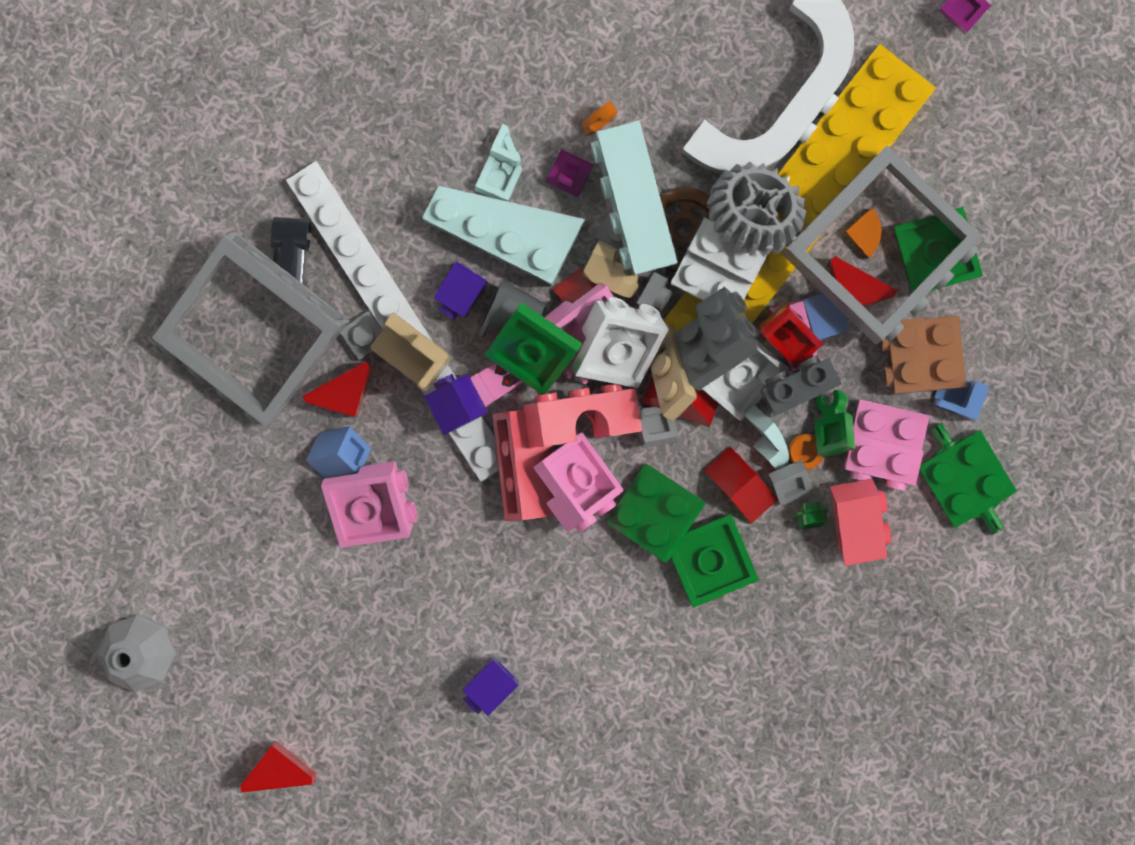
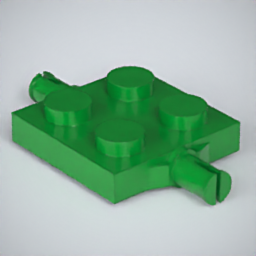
M943 422L936 425L943 438L936 427L931 428L929 431L940 448L933 457L921 463L920 472L952 526L957 528L970 519L982 517L991 535L998 533L991 519L999 531L1003 530L1005 527L994 509L1001 501L1017 493V490L982 431L979 429L963 439L952 440Z

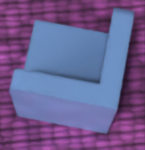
M819 294L802 300L811 330L820 340L850 331L847 317L825 295Z
M966 380V388L936 391L931 405L968 420H977L990 386L977 381L970 382Z
M350 426L328 430L317 435L306 461L325 479L357 474L360 467L364 466L371 447Z

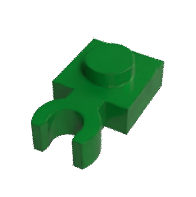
M837 389L833 390L834 400L831 405L828 396L821 394L816 399L817 407L823 413V418L814 420L817 455L822 457L855 450L853 417L851 414L843 412L847 405V396L844 392Z

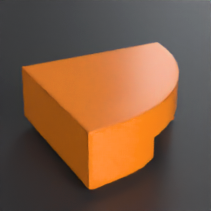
M609 101L581 123V127L587 136H591L615 120L618 111L612 102Z
M873 207L844 232L867 259L877 250L882 234L880 219Z

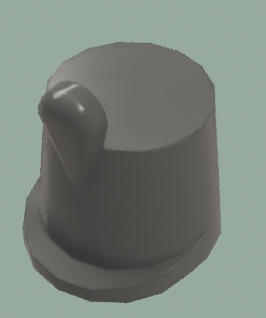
M502 279L484 317L478 335L484 337L487 333L497 336L521 302L540 315L543 312L545 303Z

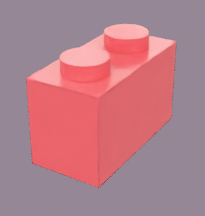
M873 479L830 486L838 550L844 565L848 566L888 558L886 544L892 543L888 522L883 523L882 513L888 512L884 491L877 490Z

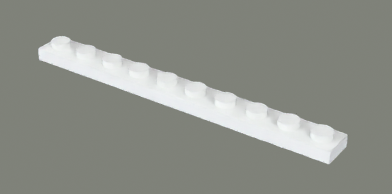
M313 162L286 180L382 330L386 327L384 323L394 312L433 342L318 162ZM447 365L435 382L450 374H453L455 380L457 377L449 365ZM432 385L427 392H422L426 396L427 394L435 391L436 389L434 385ZM482 416L450 432L451 437L480 481L485 480L499 470L495 436Z

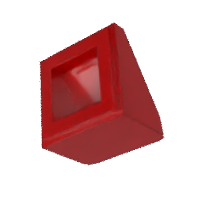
M581 267L553 288V291L563 303L568 301L573 304L596 286L582 275L583 269Z

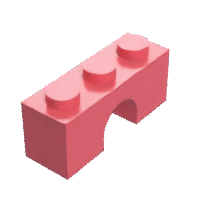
M619 384L600 386L601 393L590 395L589 388L568 391L569 398L557 400V393L535 396L536 403L523 405L529 449L577 442L575 425L581 414L586 415L590 419L595 438L641 432L642 426L636 388L622 390V385Z

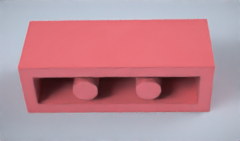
M524 410L492 414L505 521L555 516L546 504L554 495L533 468L553 453L552 445L529 449Z

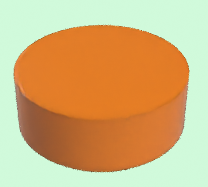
M801 434L793 438L789 443L788 454L792 464L802 460L806 469L810 470L817 467L823 460L822 456L817 455L815 436Z

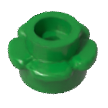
M809 502L800 505L799 512L795 513L793 517L798 520L799 529H812L828 523L826 513L829 510L826 507H820V502Z

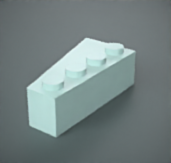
M640 121L596 132L592 139L593 142L590 143L595 163L600 164L603 177L600 178L604 197L605 199L610 198L613 213L609 215L614 234H620L624 248L619 249L624 270L630 269L632 276L677 264Z
M438 186L422 217L424 222L550 286H553L585 223V219L442 186Z

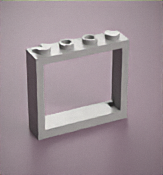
M887 145L786 248L782 255L877 345L884 338L891 342L905 327L900 323L909 312L915 317L928 304L929 300L925 297L933 287L940 291L953 278L954 274L950 271L951 268L958 261L965 265L977 253L979 249L975 244L982 235ZM886 168L962 241L881 324L806 250Z
M232 232L223 236L152 339L160 344L159 348L163 353L171 358H178L186 364L190 374L199 380H206L214 386L216 393L222 399L230 403L234 402L245 411V416L250 421L267 427L283 412L349 320L237 232ZM226 257L230 258L322 330L320 336L269 405L174 332Z

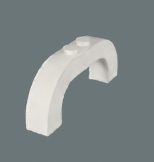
M794 0L789 11L807 23L815 32L820 45V58L814 72L765 134L750 140H737L726 136L704 120L684 146L681 153L700 167L722 174L725 170L730 171L736 164L743 168L749 161L755 168L764 163L767 169L787 155L798 140L805 144L817 128L812 121L821 111L827 115L839 99L833 93L845 78L852 61L854 31L849 13L841 0Z

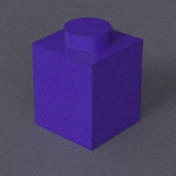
M456 261L433 297L440 303L437 310L453 320L457 318L458 314L466 319L488 284V281Z
M450 374L433 383L436 390L424 396L443 435L457 430L488 413L469 374L456 380L453 374Z
M493 657L464 686L462 691L466 696L463 700L477 714L483 711L489 716L519 686V681Z

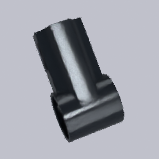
M274 217L271 228V248L274 249L273 261L303 284L305 256L310 248V240H307V234L311 233V220Z

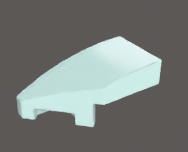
M502 124L490 150L487 162L476 183L475 191L490 198L509 202L521 175L522 167L520 155L516 152L511 140L508 126Z
M753 405L744 413V416L763 436L753 447L769 461L775 470L790 465L788 449L780 430L770 418Z

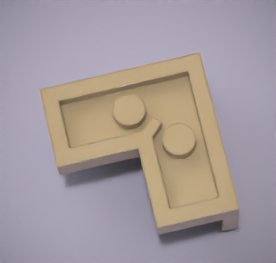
M393 312L384 323L386 327L371 345V350L415 382L418 388L427 392L453 357Z

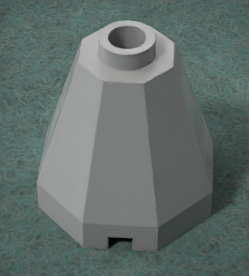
M140 614L109 625L97 652L107 680L132 692H138L165 681L177 654L169 638L167 627Z

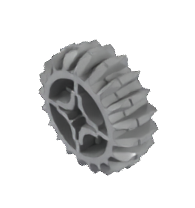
M749 161L743 168L736 164L730 171L725 170L720 175L718 181L714 183L707 205L710 209L708 220L715 222L714 232L724 233L723 243L730 240L735 243V251L744 247L747 248L749 256L755 253L756 250L763 257L769 254L770 251L777 255L784 247L787 248L803 229L802 225L807 212L803 209L805 199L797 196L799 194V186L789 185L790 176L782 178L778 175V168L768 171L764 163L755 168ZM733 195H734L735 198L737 199V203H736L737 207L735 206V204H734V202H733V198H732ZM778 214H779L780 222H781V223H779V221H778L777 218H776Z

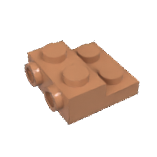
M959 315L902 320L900 323L905 326L904 329L891 342L886 338L881 341L882 351H889L890 365L884 366L886 387H893V395L967 387Z

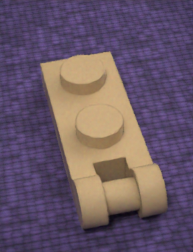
M665 324L668 332L650 364L662 416L674 421L697 397L694 387L689 382L675 335L677 331L672 325Z

